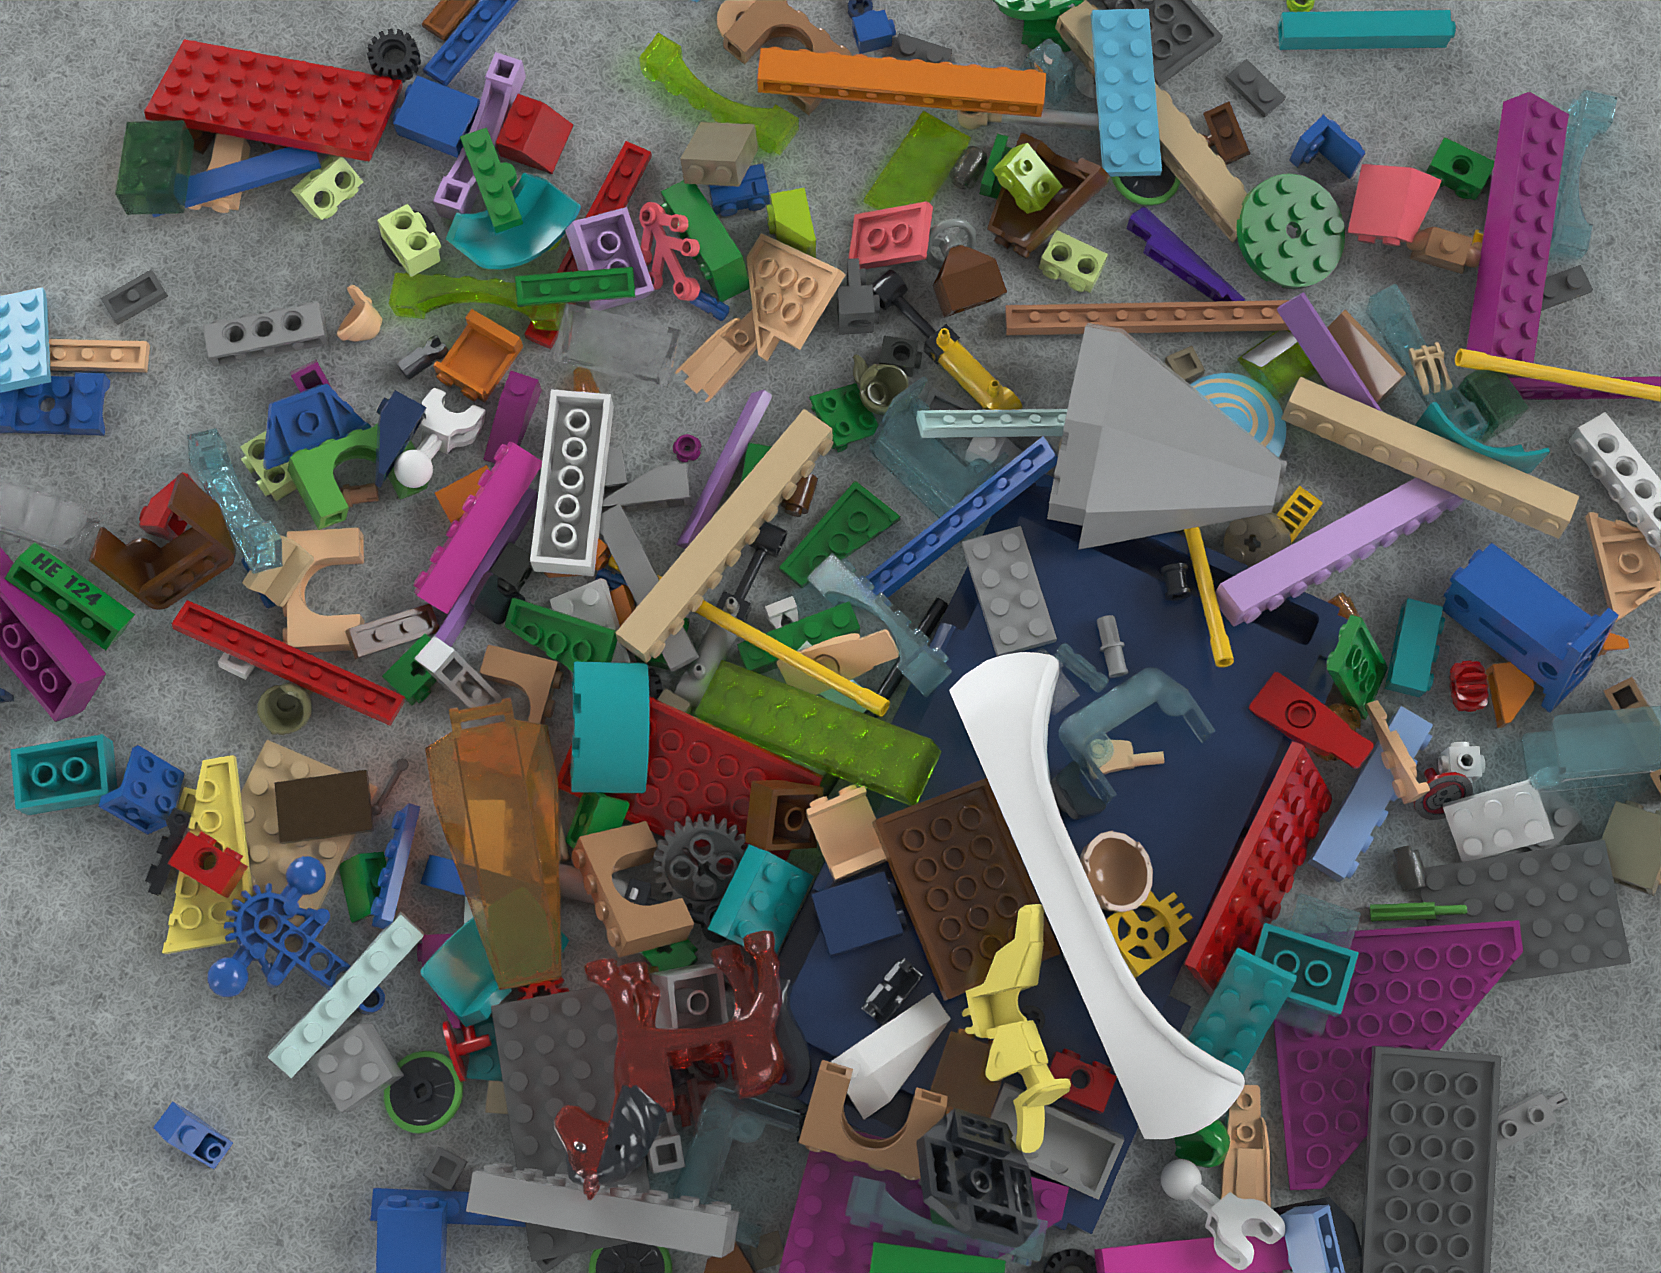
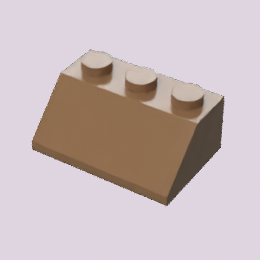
M1345 309L1327 328L1379 405L1394 392L1406 372Z

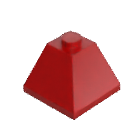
M182 472V474L195 483L188 474ZM176 478L150 499L148 506L142 509L139 516V526L146 533L168 541H172L185 532L188 525L186 521L168 508Z

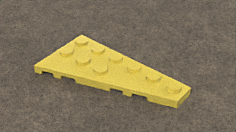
M230 755L203 760L195 794L196 803L193 817L190 818L188 827L190 829L189 832L198 836L202 831L217 840L214 845L216 848L223 852L226 847L231 848L243 856L240 862L249 866L236 757ZM210 855L205 859V870L215 866V855ZM250 866L229 898L216 893L179 871L172 914L170 913L169 930L162 953L171 954L237 942L236 940L226 942L225 936L234 933V931L226 930L223 927L226 922H234V919L226 916L227 910L238 911L232 905V901L237 899L244 903L245 901L241 896V892L244 890L251 897L253 896Z

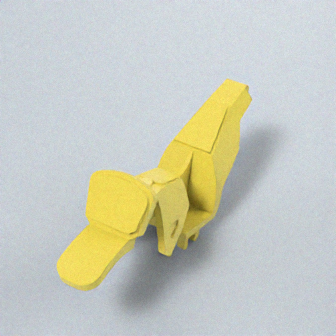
M1041 904L1024 905L1019 909L1015 939L996 952L985 982L980 986L965 991L969 1008L964 1009L962 1012L963 1017L971 1015L973 1023L972 1027L965 1028L967 1034H975L980 1038L994 1039L986 1067V1077L990 1081H999L1018 1072L1024 1079L1027 1090L1013 1100L1017 1115L1016 1147L1024 1153L1035 1152L1043 1142L1045 1126L1044 1105L1055 1102L1069 1092L1071 1087L1069 1079H1054L1047 1066L1049 1062L1036 1024L1033 1020L1027 1021V1018L1022 1015L1018 1007L1020 991L1038 985L1044 945V908Z

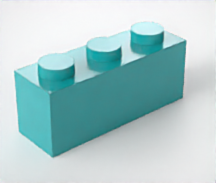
M1407 598L1401 605L1384 689L1419 698L1426 691L1431 690L1434 681V674L1430 673L1432 662L1435 663L1437 661L1440 646L1436 645L1438 634L1441 635L1445 625V617L1441 616L1442 606Z

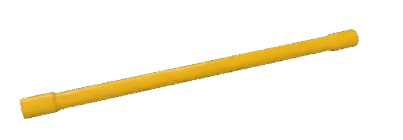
M1462 348L1457 351L1455 356V365L1459 367L1495 371L1661 402V387L1491 356L1483 352Z
M1200 528L1184 529L1211 637L1210 644L1215 665L1217 667H1228L1234 663L1229 638L1225 632Z
M611 555L608 562L609 567L621 573L613 555ZM703 600L700 607L695 611V613L856 701L858 705L879 717H883L887 712L890 701L867 688H862L707 601Z

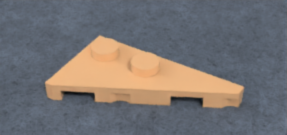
M1379 701L1369 702L1365 706L1383 750L1381 752L1383 764L1386 769L1391 770L1394 781L1392 785L1394 792L1398 798H1402L1404 805L1414 802L1429 792L1430 788L1427 782L1420 784L1417 782V765L1409 755L1397 731L1390 732L1385 720L1387 719V714Z

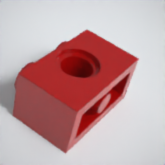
M188 831L168 864L216 893L229 898L249 867L240 862L243 856L229 847H226L224 852L216 848L214 845L217 840L202 831L198 836ZM210 855H215V866L205 870V859Z
M1063 1048L1062 1053L1054 1052L1048 1065L1054 1079L1066 1078L1071 1083L1070 1091L1060 1098L1098 1114L1103 1113L1117 1076L1110 1074L1111 1068L1096 1061H1093L1092 1066L1080 1061V1054ZM1076 1070L1084 1072L1087 1076V1084L1083 1089L1076 1088L1071 1082V1076Z

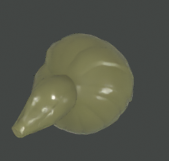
M855 354L852 357L854 359L853 377L856 384L860 385V399L868 411L877 415H888L906 407L909 397L908 379L903 370L888 364H873L868 367L866 361L861 356Z
M291 682L268 688L261 695L257 704V713L261 722L273 735H285L299 731L307 724L311 717L312 702L310 695L313 691Z

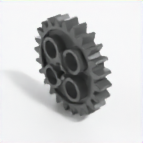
M699 814L695 823L687 816L686 826L684 827L676 821L674 823L675 833L667 829L665 830L666 840L659 839L658 848L660 850L654 852V859L657 862L653 865V871L659 872L656 875V883H663L661 892L667 893L671 891L670 901L682 898L685 905L688 902L692 903L693 910H697L699 905H703L704 910H706L710 904L721 903L748 845H751L744 844L745 834L736 836V824L727 829L726 818L717 824L715 823L714 815L710 816L708 822H704L702 815ZM699 839H705L709 841V845L699 847L694 842ZM685 846V847H687L688 849H690V851H688V850H686V849H682V847ZM722 858H729L733 863L723 866L718 861ZM678 861H685L689 866L679 869L674 864ZM717 875L720 876V877H723V878H725V879H724V880H720V879L717 877ZM709 880L713 884L709 887H701L698 885V882Z

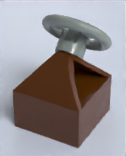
M958 218L941 221L930 229L927 257L925 259L930 265L940 268L932 286L944 318L998 300L1007 293L996 259L974 250L977 242L976 231L968 221ZM959 227L952 235L945 236L944 238L936 237L947 228ZM968 234V243L964 246L961 239ZM931 246L940 247L945 260L934 257L931 253Z

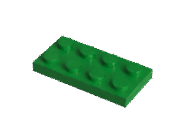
M1350 615L1347 624H1343L1339 631V642L1335 651L1329 654L1326 667L1353 715L1366 720L1368 711L1365 705L1375 700L1388 670V665L1364 620L1361 617Z

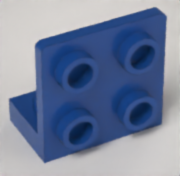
M1323 114L1300 136L1289 161L1298 168L1303 162L1309 164L1320 152L1345 176L1351 179L1360 165L1365 151L1358 141L1350 139L1335 121L1329 120Z
M137 745L132 748L121 787L101 796L98 807L148 835L167 826L166 820L177 804L184 772Z

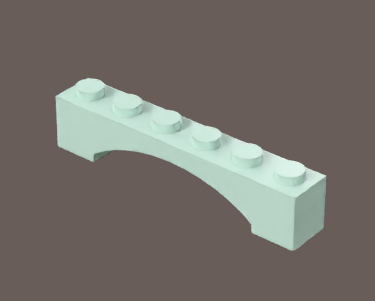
M400 911L394 917L393 922L380 932L377 938L333 987L269 1051L268 1058L292 1078L423 938V931Z

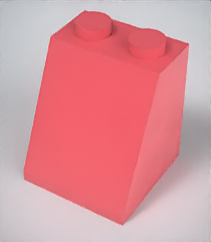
M1362 164L1348 233L1358 236L1357 241L1368 244H1375V239L1383 240L1382 244L1390 246H1400V242L1412 243L1440 187L1441 180L1411 167Z

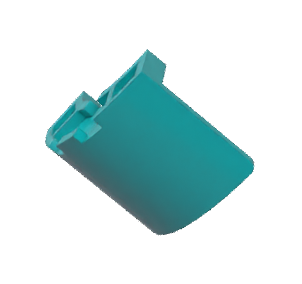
M523 173L518 184L512 190L522 217V225L496 233L487 210L475 214L456 213L446 240L479 267L485 269L513 268L536 259L553 247L564 236L567 227L576 219L581 205L548 180Z
M1436 401L1428 406L1415 424L1419 428L1527 474L1531 473L1550 453L1549 448L1525 452L1521 444L1510 447L1483 445L1455 427Z
M574 662L572 680L574 735H572L570 770L571 792L644 793L646 791L649 753V676L647 664Z
M521 887L498 899L465 923L432 955L420 973L457 1018L467 1027L486 1020L492 1013L491 1006L498 1005L512 991L509 985L522 975L527 979L543 967L556 962L570 940L526 888Z

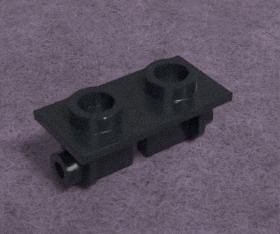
M905 958L894 962L895 966L886 975L885 980L876 987L868 998L864 999L866 1003L861 1008L883 1026L924 977Z

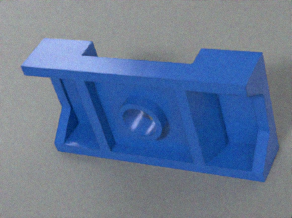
M75 373V377L51 376V382L2 392L0 393V433L104 436L105 425L102 414L105 392L110 388V379L105 373ZM45 399H55V406L52 410L48 412L41 411V403Z

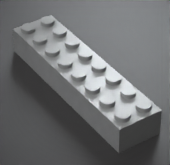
M505 1163L484 1165V1169L473 1171L466 1212L720 1258L734 1251L740 1211L731 1210L732 1204L712 1201V1204L703 1205L699 1204V1198L691 1196L669 1199L667 1192L649 1190V1193L641 1194L636 1193L637 1187L629 1185H618V1187L610 1188L605 1187V1185L585 1187L572 1182L567 1174H555V1176L545 1177L542 1170L524 1168V1171H512L513 1165ZM587 1179L585 1183L587 1185L598 1184L599 1180Z

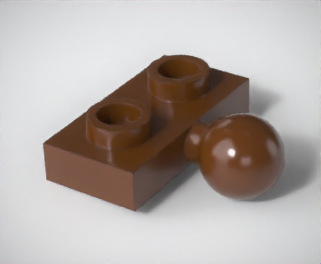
M1229 101L1203 113L1211 135H1202L1207 140L1210 149L1216 145L1218 153L1226 165L1251 154Z

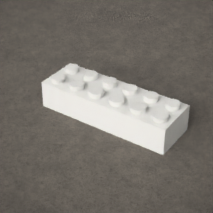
M551 389L530 563L536 572L594 576L614 409L611 394Z

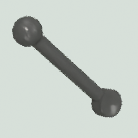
M402 758L397 761V770L378 802L372 805L373 815H380L382 813L383 803L402 771H405L409 766L406 759Z

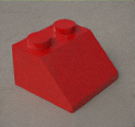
M517 93L496 140L499 155L553 174L572 131L573 124L544 102Z

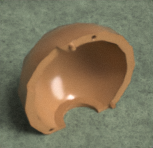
M1112 830L1100 833L1083 848L1079 860L1101 909L1113 912H1126L1138 908L1147 899L1152 887L1153 869L1149 856L1140 842H1136L1126 834L1113 832Z

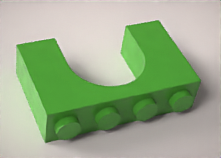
M378 423L364 431L362 429L354 430L347 437L338 440H326L319 447L310 450H298L289 458L287 470L318 530L346 520L349 506L334 479L333 471L338 465L350 459H366L376 463ZM412 441L409 442L404 452L416 450ZM394 468L388 476L400 500L427 489L429 484L428 481L425 485L418 488L406 487L396 478Z

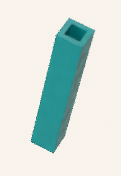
M1450 10L1282 12L1278 22L1279 50L1446 48L1456 32L1455 21H1451Z

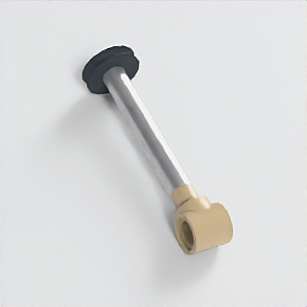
M1043 109L1041 117L985 112L969 114L965 111L957 110L959 124L969 130L977 129L981 125L987 126V122L1099 131V120L1096 113Z

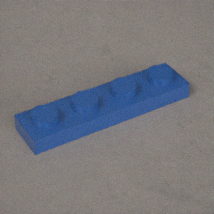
M408 803L394 815L392 821V828L395 829L394 837L387 844L385 850V857H388L386 868L382 869L378 879V886H381L379 897L374 899L371 907V915L374 916L372 926L384 929L394 920L421 806Z

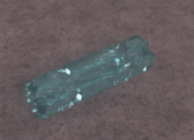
M1063 643L1056 650L1055 658L1062 664L1064 662L1067 663V668L1084 682L1088 681L1090 683L1089 686L1093 690L1101 692L1108 684L1109 679L1101 672L1098 674L1092 664L1077 653L1075 655L1073 653L1074 649L1068 644Z

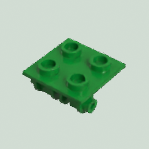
M856 383L809 397L813 405L811 408L812 412H815L818 419L832 428V441L834 442L832 449L836 448L837 452L846 450L848 443L882 432L873 413L868 411L860 399V390Z

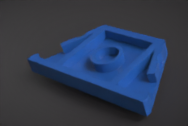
M321 384L269 403L263 460L264 469L268 470L289 462V458L298 450H310L319 447L326 440H338L347 437L354 430L362 429L364 431L372 428V426L356 414L354 409L346 401H343L328 384Z

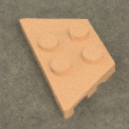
M1589 512L1586 515V521L1607 606L1619 615L1616 620L1617 622L1661 592L1660 555L1647 543L1645 536L1638 527H1633L1627 522L1617 519L1614 522L1598 517V513Z

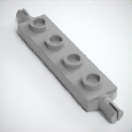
M1561 1091L1547 1099L1542 1093L1537 1092L1500 1111L1498 1115L1497 1152L1555 1123L1553 1110L1569 1103L1566 1094Z

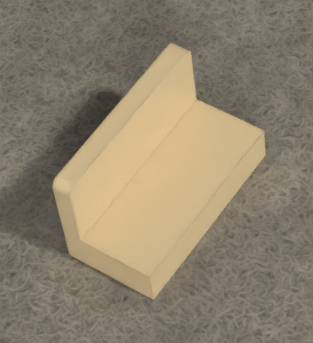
M274 533L242 583L250 590L265 594L277 606L284 607L314 562V557L294 540Z

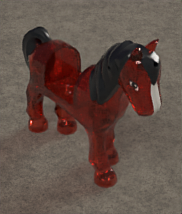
M772 931L754 932L743 938L745 950L756 960L759 978L757 992L753 983L754 969L744 962L741 946L728 945L714 949L711 952L714 966L725 974L732 986L735 997V1009L732 1020L718 1026L656 1028V1017L661 996L659 987L649 979L650 971L646 962H632L618 967L617 961L614 959H600L589 962L584 966L588 981L598 984L608 995L614 1011L618 1034L613 1069L615 1098L608 1122L594 1118L579 1106L573 1105L562 1107L554 1119L555 1130L566 1149L568 1177L572 1182L583 1186L584 1195H587V1200L591 1201L596 1196L600 1186L609 1185L615 1181H623L629 1177L632 1171L642 1165L644 1157L650 1151L658 1135L660 1124L665 1121L666 1114L675 1111L669 1066L673 1065V1069H683L692 1066V1062L705 1060V1063H716L722 1061L724 1056L728 1055L738 1099L752 1098L763 1095L766 1092L791 1098L802 1094L809 1083L812 1073L811 1058L805 1035L796 1022L790 1008L791 980L779 977L780 961L775 952V937ZM633 996L637 1004V1014L634 1009ZM784 1074L787 1080L784 1083H779Z

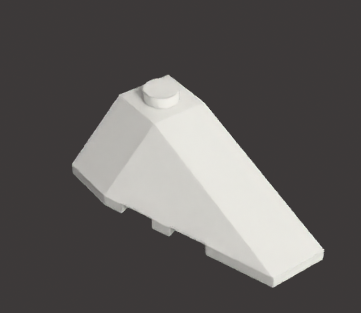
M933 993L831 1061L832 1063L853 1069L847 1096L864 1120L892 1100L951 1020Z

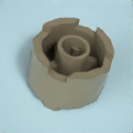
M1273 513L1236 519L1226 529L1223 539L1224 551L1227 557L1252 567L1291 545L1290 531L1286 529L1279 516ZM1254 537H1256V540L1261 541V546L1256 547V544L1253 542Z

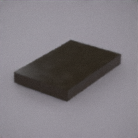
M367 770L274 782L279 841L281 844L374 831Z

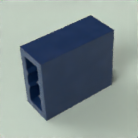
M885 872L811 894L830 958L903 936L902 928L907 926L902 908L896 909L892 897L897 896V891L893 879H886Z

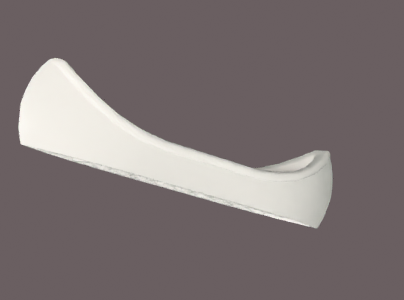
M1019 652L987 660L965 674L949 691L1144 1139H1170L1195 1133L1212 1124L1231 1107L1244 1088V1076L1237 1069L1215 1059L1192 1044L1173 1028L1142 992L1120 953L1061 819L1050 784L1051 779L1047 756L1048 722L1053 694L1059 676L1057 659L1042 653Z

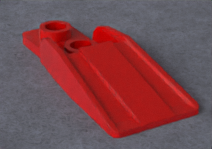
M1275 672L1249 705L1250 712L1295 742L1323 756L1332 754L1354 769H1358L1373 750L1374 744L1350 729V726L1332 710L1279 672Z

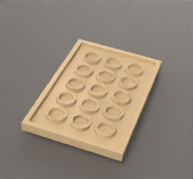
M266 740L241 791L252 890L254 885H258L261 893H265V885L271 883V893L280 894L288 884L286 871L290 863L296 858L311 856L318 859L324 865L326 881L317 893L303 895L297 903L300 908L318 910L339 870L340 863L343 862L355 834L281 844L279 841L274 782L344 772L269 740ZM369 783L372 801L378 788ZM295 915L293 919L288 921L299 927L306 920L303 916ZM264 918L259 921V929L265 934H270L276 930V924L272 919ZM288 937L284 942L285 948L290 952H298L301 949V941L296 937Z

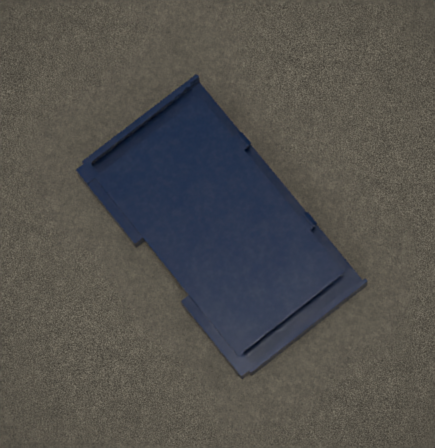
M1044 474L992 515L982 536L1021 526L1057 637L1054 643L1021 652L1051 655L1057 659L1059 664V676L1053 694L1048 722L1047 756L1050 779L1052 780L1069 763L1076 761L1080 765L1079 779L1087 792L1092 797L1103 800L1106 804V809L1100 814L1079 820L1071 818L1067 812L1058 808L1079 859L1083 848L1100 833L1113 830V832L1126 834L1136 842H1140L1149 856L1153 869L1151 891L1160 902L1175 892L1178 897L1174 902L1169 903L1171 908H1174L1181 902L1185 906L1176 915L1179 919L1187 913H1190L1193 917L1178 928L1187 942L1135 978L1146 997L1166 1021L1180 1033L1191 1006L1169 996L1237 840L1239 836L1246 837L1292 741L1295 742L1250 712L1249 705L1275 672L1281 673L1325 704L1334 683L1327 671V659L1329 654L1335 651L1339 642V631L1343 624H1347L1348 619L1338 615L1339 607L1306 592L1295 598L1289 596L1276 609L1270 611L1267 608L1254 621L1248 624L1244 621L1235 627L1220 610L1225 632L1229 638L1234 663L1228 667H1217L1186 537L1175 532H1168L1078 550L1083 526L1047 519L1054 477ZM1204 546L1215 592L1220 583L1250 568ZM1185 563L1188 568L1187 572H1185L1187 585L1192 590V596L1177 601L1165 600L1167 588L1165 577L1161 575V568L1169 564ZM968 566L860 786H865L866 797L876 819L987 778L949 691L965 674L983 662L997 657ZM1107 615L1115 617L1120 642H1124L1125 645L1122 647L1126 669L1128 670V674L1109 678L1104 652L1100 651L1102 642L1097 625V619ZM1108 740L1130 741L1133 754L1163 751L1164 764L1136 766L1134 769L1115 771L1096 777L1088 754V746L1091 743ZM824 860L731 1054L726 1055L723 1063L728 1068L769 1088L775 1083H784L787 1080L774 1050L772 979L781 977L791 980L790 1008L796 1022L805 1035L812 1065V1073L806 1088L800 1096L791 1099L809 1107L822 1060L831 1062L883 1026L861 1008L866 1003L864 999L868 998L876 987L885 980L886 975L895 966L894 962L905 958L924 977L886 1024L931 993L935 995L951 1020L892 1100L865 1120L846 1094L844 1113L849 1125L859 1132L882 1138H889L903 1128L907 1121L916 1087L948 1096L944 1116L953 1108H958L988 1118L991 1116L1004 1083H1008L1023 1091L1027 1090L1024 1079L1018 1072L999 1081H990L986 1077V1067L994 1039L980 1038L975 1034L966 1033L965 1028L973 1026L971 1015L968 1017L962 1016L963 1010L969 1008L966 992L944 1001L888 861L834 883ZM885 872L886 879L892 878L895 884L897 896L892 897L896 909L902 908L907 926L902 928L903 936L830 958L811 894ZM1032 883V886H1033L1034 891H1035V893H1036V895H1037V898H1038V900H1039V903L1042 905V903H1041V901H1040V899H1039V896H1038V894H1037V892H1036V889H1035V887H1034V885H1033V883ZM1139 906L1133 909L1141 921L1148 922L1155 917L1153 911L1148 907ZM1101 909L1105 919L1116 913ZM1044 910V915L1061 954L1041 962L1038 985L1022 990L1018 995L1019 1010L1025 1006L1033 1005L1043 1012L1045 1023L1038 1033L1049 1063L1053 1053L1056 1051L1062 1053L1064 1048L1080 1054V1061L1091 1066L1093 1061L1110 1067V1074L1116 1076ZM1122 917L1118 923L1120 941L1129 935L1130 929ZM1162 927L1154 933V940L1163 951L1167 948L1169 934ZM1144 928L1137 929L1138 938L1146 939L1148 936L1147 931ZM1135 946L1128 951L1137 958L1151 959L1143 947ZM1035 1013L1023 1014L1027 1021L1033 1020L1036 1027L1038 1026L1039 1020H1035L1037 1018ZM1076 1070L1071 1076V1082L1076 1088L1083 1089L1087 1084V1076L1084 1072ZM1116 1078L1104 1112L1101 1114L1062 1098L1053 1102V1104L1124 1135V1142L1099 1200L1069 1187L1062 1220L1052 1225V1227L1058 1230H1065L1067 1225L1085 1234L1093 1233L1112 1190L1111 1188L1138 1129V1123L1118 1078ZM1029 1169L1030 1176L1033 1178L1067 1186Z

